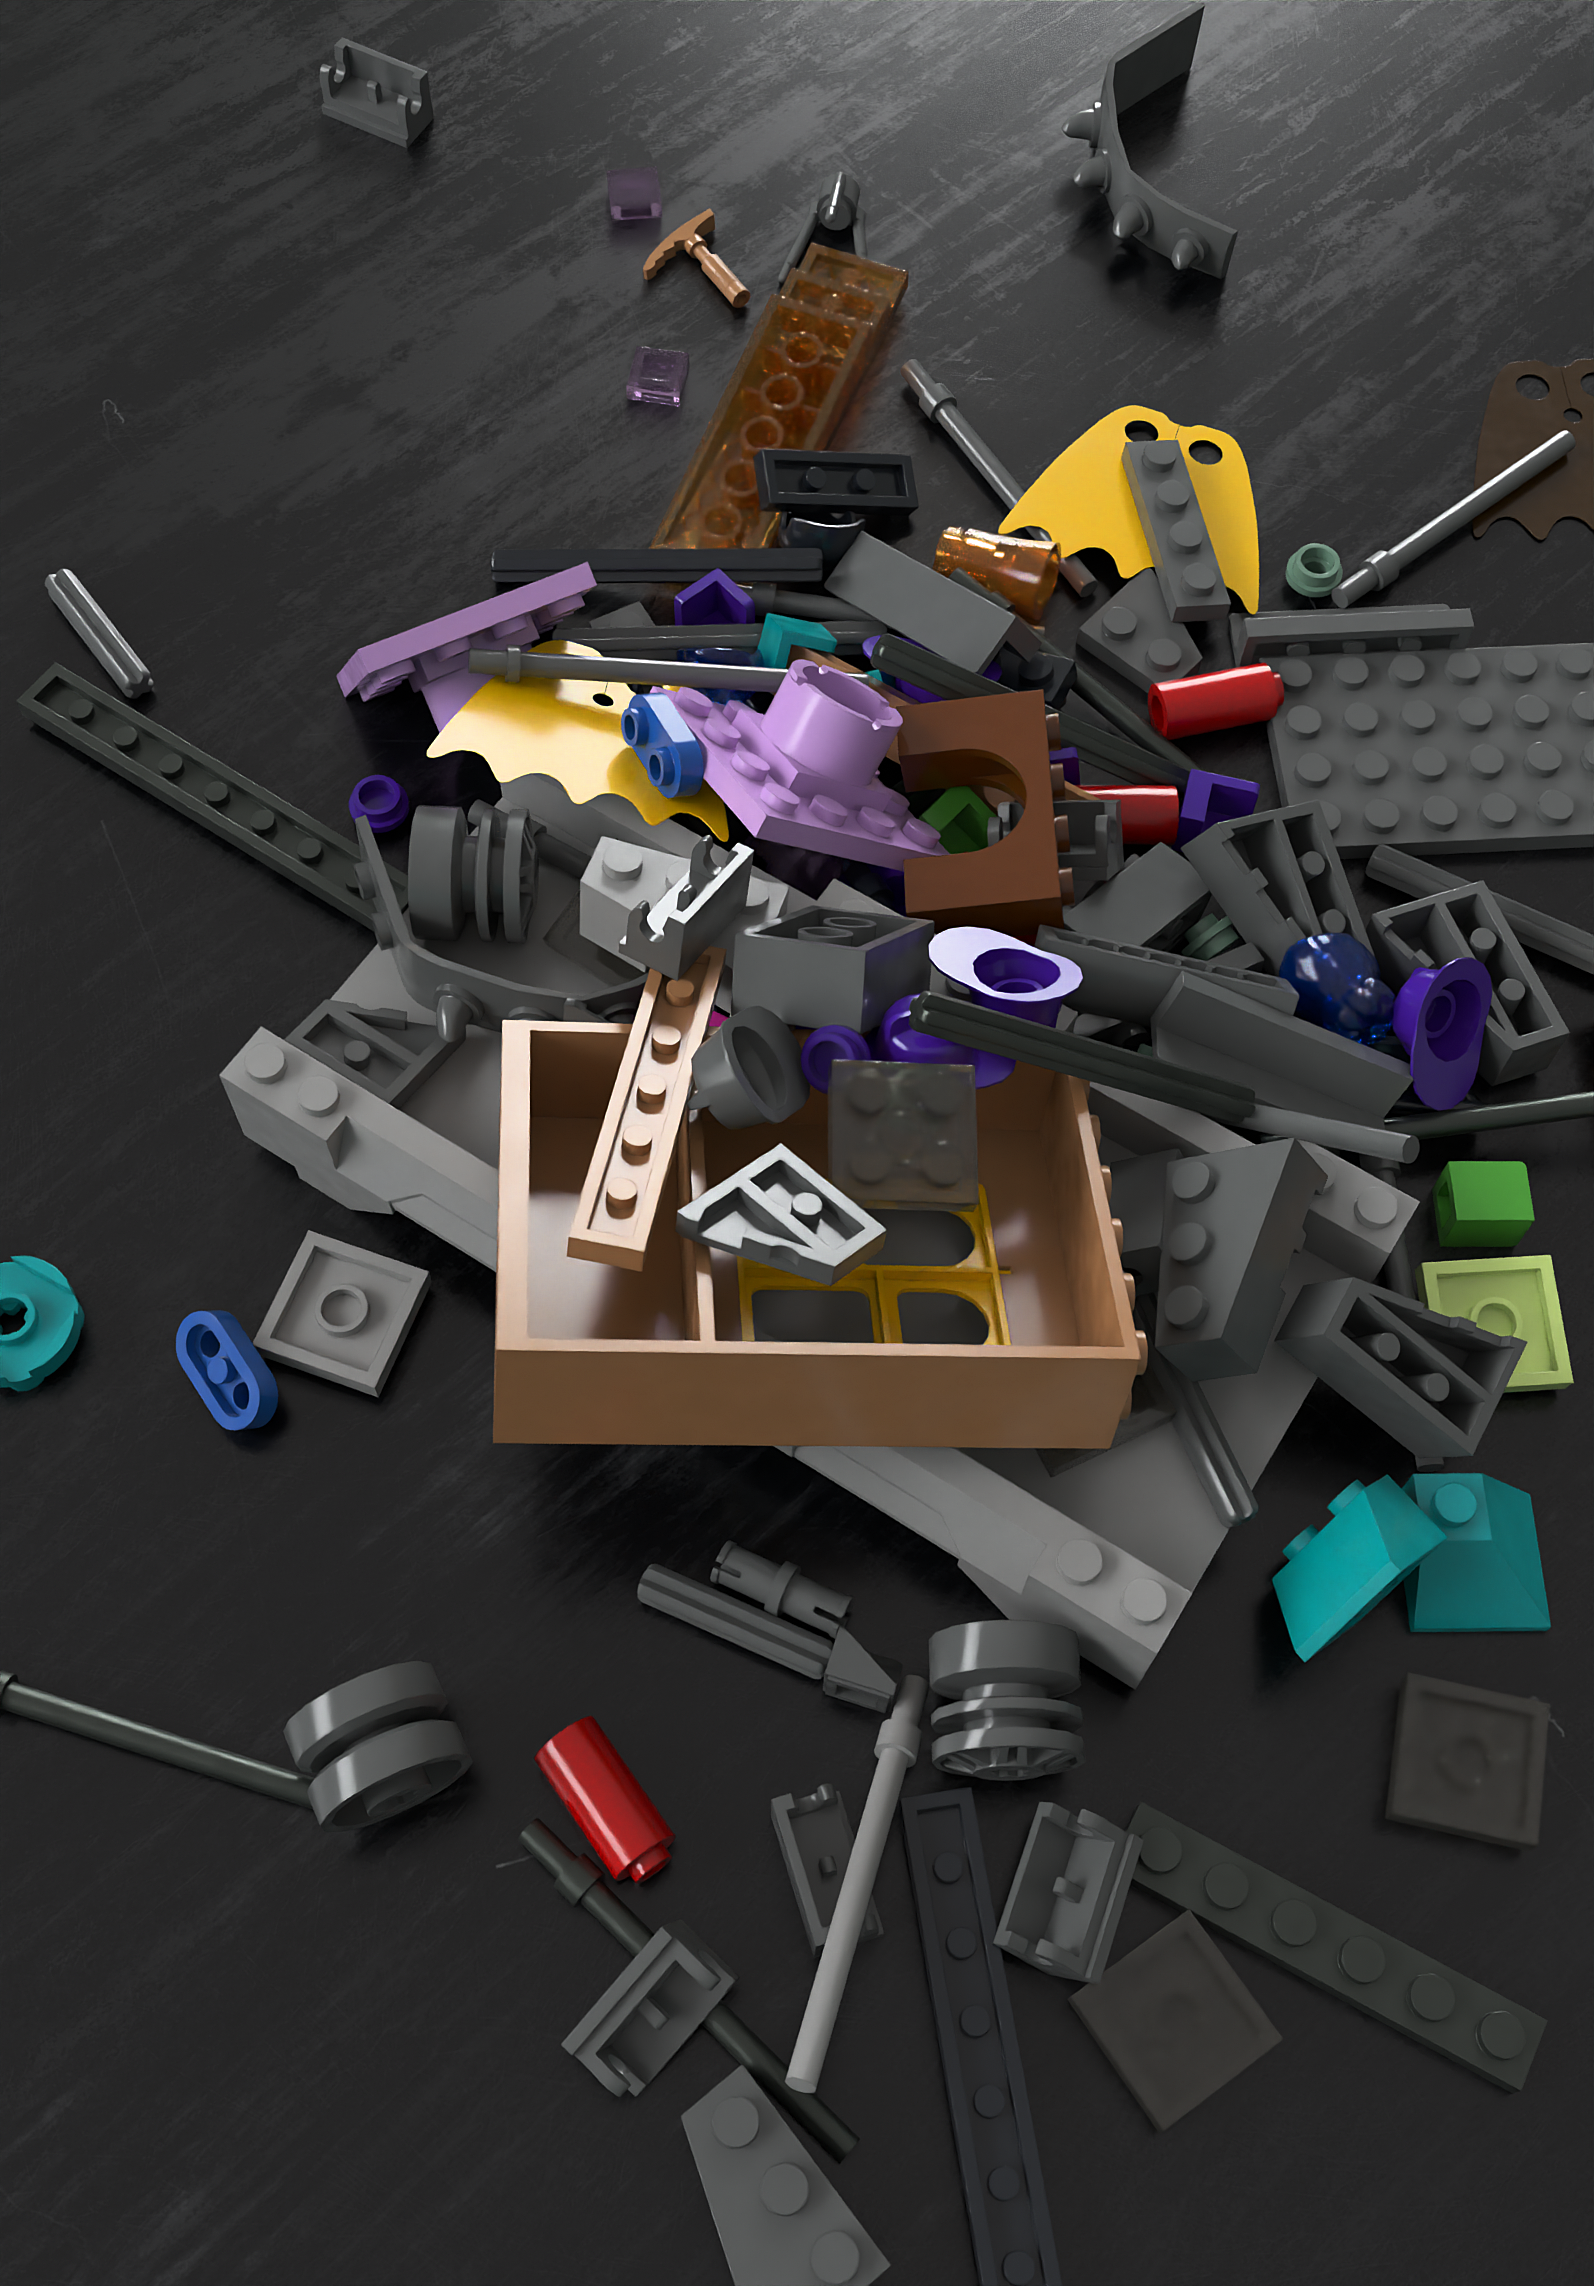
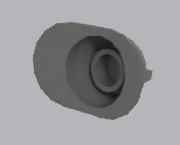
M761 1006L747 1007L722 1022L719 1030L697 1048L691 1058L692 1074L698 1092L687 1103L689 1110L707 1107L712 1115L730 1130L745 1129L767 1122L770 1124L783 1122L801 1109L810 1095V1083L804 1076L801 1067L802 1049L799 1042L788 1026L775 1013Z

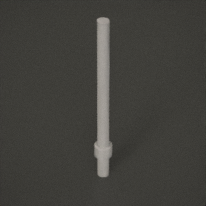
M906 1675L903 1677L891 1719L885 1720L882 1723L874 1753L879 1758L785 2079V2083L790 2088L799 2092L813 2093L816 2091L906 1768L913 1766L917 1760L923 1734L918 1726L929 1690V1683L920 1676Z

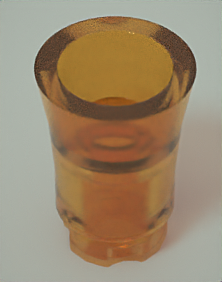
M950 525L947 530L943 531L939 539L932 570L949 578L954 570L961 567L991 593L998 590L1015 604L1016 611L1037 621L1042 617L1056 584L1061 561V545L1059 542L1026 540L998 535L972 527L965 530Z

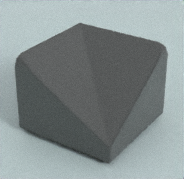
M840 1626L825 1671L823 1691H825L826 1695L882 1713L890 1712L903 1665L896 1660L865 1651L845 1628Z

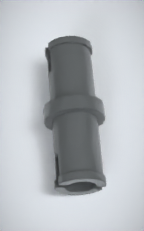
M730 1540L725 1543L716 1559L717 1562L722 1563L721 1567L715 1566L712 1569L711 1582L720 1583L765 1604L764 1611L779 1618L782 1613H785L829 1633V1636L835 1639L839 1627L844 1628L849 1617L845 1616L846 1611L851 1612L855 1602V1597L849 1594H842L801 1575V1567L786 1561L781 1566L737 1546V1543Z

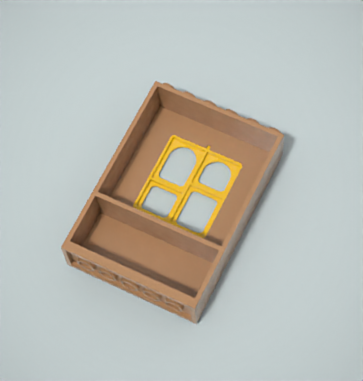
M502 1020L493 1443L1110 1449L1119 1421L1128 1419L1132 1402L1131 1387L1135 1376L1143 1375L1146 1370L1148 1346L1144 1331L1135 1330L1133 1322L1135 1284L1132 1274L1123 1273L1120 1257L1123 1249V1228L1119 1218H1111L1109 1209L1112 1190L1111 1172L1107 1165H1100L1098 1157L1101 1129L1099 1117L1095 1114H1089L1087 1102L1090 1092V1081L1016 1060L1014 1072L1002 1083L982 1089L946 1094L950 1104L946 1125L938 1133L923 1138L903 1136L884 1124L878 1112L881 1092L873 1089L866 1080L854 1091L836 1096L824 1094L810 1084V1095L804 1106L779 1124L767 1122L745 1129L730 1130L722 1125L707 1107L689 1110L687 1106L641 1272L567 1257L568 1236L633 1024ZM709 1026L705 1041L717 1032L720 1027ZM795 1029L791 1032L802 1049L807 1038L816 1030ZM866 1031L861 1036L865 1038L871 1031ZM695 1081L693 1082L689 1101L698 1092ZM779 1144H782L857 1206H905L943 1209L960 1217L970 1227L975 1242L974 1249L968 1258L955 1265L910 1266L867 1265L863 1263L832 1286H828L683 1238L675 1229L678 1210ZM758 1290L860 1292L866 1296L869 1302L873 1343L755 1341L751 1296ZM906 1292L957 1295L973 1303L983 1313L989 1327L988 1338L983 1345L903 1344L897 1297Z

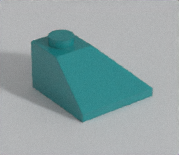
M1483 1473L1413 1474L1402 1487V1490L1448 1538L1404 1579L1410 1632L1549 1630L1551 1622L1530 1494Z

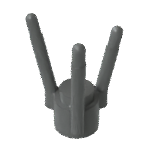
M837 172L823 180L818 201L811 203L808 217L778 276L781 283L788 281L817 223L820 221L831 230H842L848 225L853 227L858 271L861 274L868 272L864 231L866 212L858 206L861 191L859 184L854 178L843 172Z

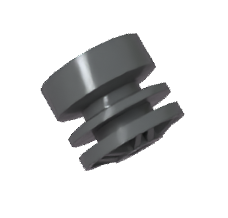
M419 805L415 810L412 821L408 862L409 916L412 934L415 939L458 941L464 928L466 914L476 913L477 927L482 941L493 942L496 937L499 914H504L505 935L508 943L524 944L527 940L530 919L537 905L539 884V854L532 833L529 809H512L507 822L506 837H501L500 818L497 808H486L480 821L478 836H469L467 821L462 807Z
M992 1620L951 1626L935 1632L929 1639L930 1687L936 1694L949 1699L959 1700V1702L940 1707L931 1714L932 1728L936 1733L945 1735L932 1743V1763L937 1769L951 1774L981 1779L1012 1781L1061 1773L1078 1768L1086 1762L1085 1743L1081 1736L1072 1733L1084 1725L1083 1713L1080 1707L1053 1699L1072 1693L1081 1686L1079 1639L1076 1631L1062 1625L1041 1621Z

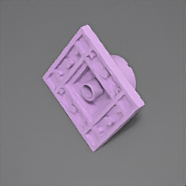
M585 562L358 649L336 676L345 698L360 693L363 702L394 691L396 686L402 684V680L408 678L414 693L422 690L440 733L471 697L495 676L468 673L469 648L506 650V645L512 644L520 645L522 652L532 649L531 644L540 638V634L553 629V626L561 623L563 618L574 614V610L585 606L582 596L597 586L588 562Z
M795 660L792 662L765 715L757 713L749 706L734 700H729L726 705L711 702L710 699L700 692L687 687H680L678 692L656 686L652 687L650 693L661 692L669 697L696 738L703 757V778L755 838L903 872V859L950 854L938 842L941 837L939 832L929 824L916 819L908 810L909 801L900 793L886 787L878 779L880 774L878 767L903 723V718L896 709L889 707V702L857 679L826 665L819 667L813 661Z

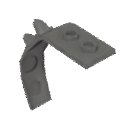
M1197 1L1113 55L1108 62L1099 102H1094L1092 109L1071 115L1064 122L1061 129L1067 137L1089 140V148H1095V157L1084 162L1074 173L1073 179L1078 187H1098L1100 193L1105 194L1114 216L1113 232L1117 238L1124 240L1133 235L1147 247L1170 258L1178 271L1189 266L1222 279L1227 275L1238 231L1181 206L1159 193L1130 169L1117 123L1118 114L1191 68L1205 5Z
M365 814L355 819L362 862L354 863L353 868L363 900L373 898L377 910L376 913L371 914L377 942L381 951L391 949L407 993L423 1007L436 1012V1026L442 1039L447 1042L458 1040L462 1036L466 1025H476L502 1033V1020L563 1022L564 1003L567 998L582 1001L587 1004L586 1009L610 1023H634L649 972L633 981L579 996L517 984L439 958L412 943L367 816ZM714 1005L713 1011H718V1006Z

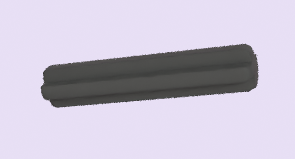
M60 569L56 574L48 575L45 580V586L48 589L49 596L122 692L132 699H137L142 693L150 692L153 687L150 672L74 573L68 569Z
M650 1564L644 1572L637 1589L638 1598L641 1602L813 1679H821L824 1676L834 1645L830 1640L661 1565Z

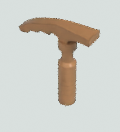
M710 208L686 222L665 238L651 253L643 267L644 279L650 280L656 275V271L665 265L666 260L676 256L677 251L686 250L692 258H698L702 263V270L735 308L743 307L750 299V292L719 256L711 254L707 250V243L702 236L715 230V217Z

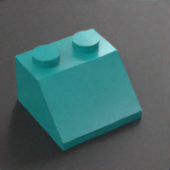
M1388 1474L1367 1487L1359 1480L1354 1481L1327 1506V1509L1335 1517L1320 1532L1312 1524L1295 1537L1282 1551L1289 1559V1562L1272 1578V1582L1294 1650L1304 1662L1355 1626L1448 1538Z

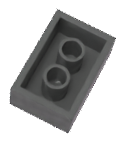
M811 905L735 934L731 1016L747 1007L761 1006L775 1013L788 1026L790 1031H794L796 1025L819 1029L833 1024L848 1026L860 1035L870 1029H875L881 1025L883 1015L897 1000L911 994L922 993L926 990L930 991L932 963L928 957V945L934 938L935 921Z

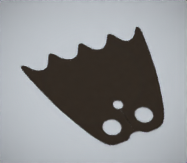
M1577 359L1570 365L1563 367L1550 366L1539 360L1515 361L1508 363L1501 369L1492 386L1482 423L1477 449L1473 492L1561 431L1570 432L1575 438L1576 445L1569 453L1475 517L1472 523L1475 537H1481L1487 531L1490 524L1496 519L1503 517L1518 520L1538 540L1545 539L1552 526L1563 517L1579 518L1594 530V397L1587 394L1581 387L1582 377L1586 374L1594 373V359ZM1536 375L1547 382L1549 393L1542 399H1528L1518 392L1516 382L1522 376ZM1570 408L1576 409L1582 414V419L1579 422H1570L1565 419L1564 411Z

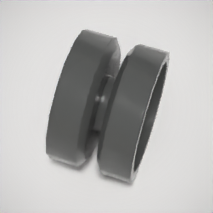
M411 1661L393 1664L363 1674L332 1688L306 1704L289 1719L283 1733L297 1767L303 1772L318 1773L307 1790V1794L319 1825L325 1832H344L361 1828L399 1814L450 1786L465 1774L473 1763L457 1723L454 1721L437 1720L448 1704V1701L431 1663Z

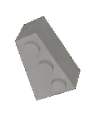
M602 836L580 881V935L646 973L650 967L618 952L619 942L627 933L628 916L643 900L649 903L651 910L690 869L691 860ZM750 876L746 907L710 945L727 949L725 968L715 1005L730 1013V1017H732L731 1000L735 934L786 915L790 886Z

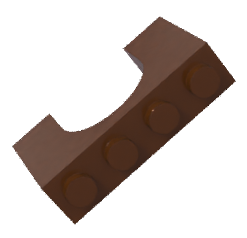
M1044 690L896 706V710L903 718V723L897 733L898 757L906 792L969 785L988 786L1011 795L1024 808V813L1016 827L1005 838L992 846L974 852L903 859L906 916L935 921L934 934L936 935L947 929L959 927L986 928L1011 937L1037 934L1040 924L1065 930L1063 906L1075 905L1072 867H1059L1058 853L1071 852L1067 814L1055 816L1054 802L1066 801L1063 763L1051 764L1050 751L1062 750L1059 715L1058 713L1046 714Z

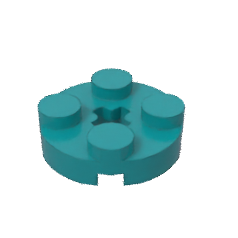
M10 1256L14 1262L0 1263V1316L3 1313L14 1316L21 1308L27 1310L24 1315L26 1323L17 1332L2 1335L3 1328L0 1325V1388L10 1387L16 1391H29L37 1387L44 1377L57 1370L70 1356L78 1342L85 1314L73 1288L56 1267L44 1260L31 1256Z

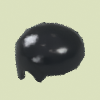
M783 510L778 526V539L782 548L821 549L824 557V571L834 570L861 530L864 531L866 520L861 518L856 522L855 513L851 511L838 518L831 513H798Z

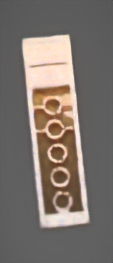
M811 242L799 269L791 268L779 295L771 294L648 549L776 548L779 543L778 526L782 512L761 511L753 457L762 448L828 451L908 288V271ZM735 583L739 585L754 586V583Z

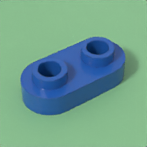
M659 692L633 696L628 708L622 714L621 729L625 742L633 747L647 770L650 782L666 798L697 794L703 782L704 765L701 749L696 738L666 694Z
M222 1310L196 1311L189 1314L182 1321L178 1329L176 1353L181 1366L215 1420L228 1430L256 1429L267 1424L277 1407V1384L273 1374L238 1320L229 1312Z

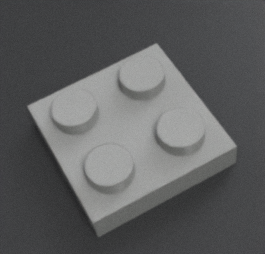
M308 1230L253 1341V1345L262 1357L379 1397L432 1283L429 1271Z

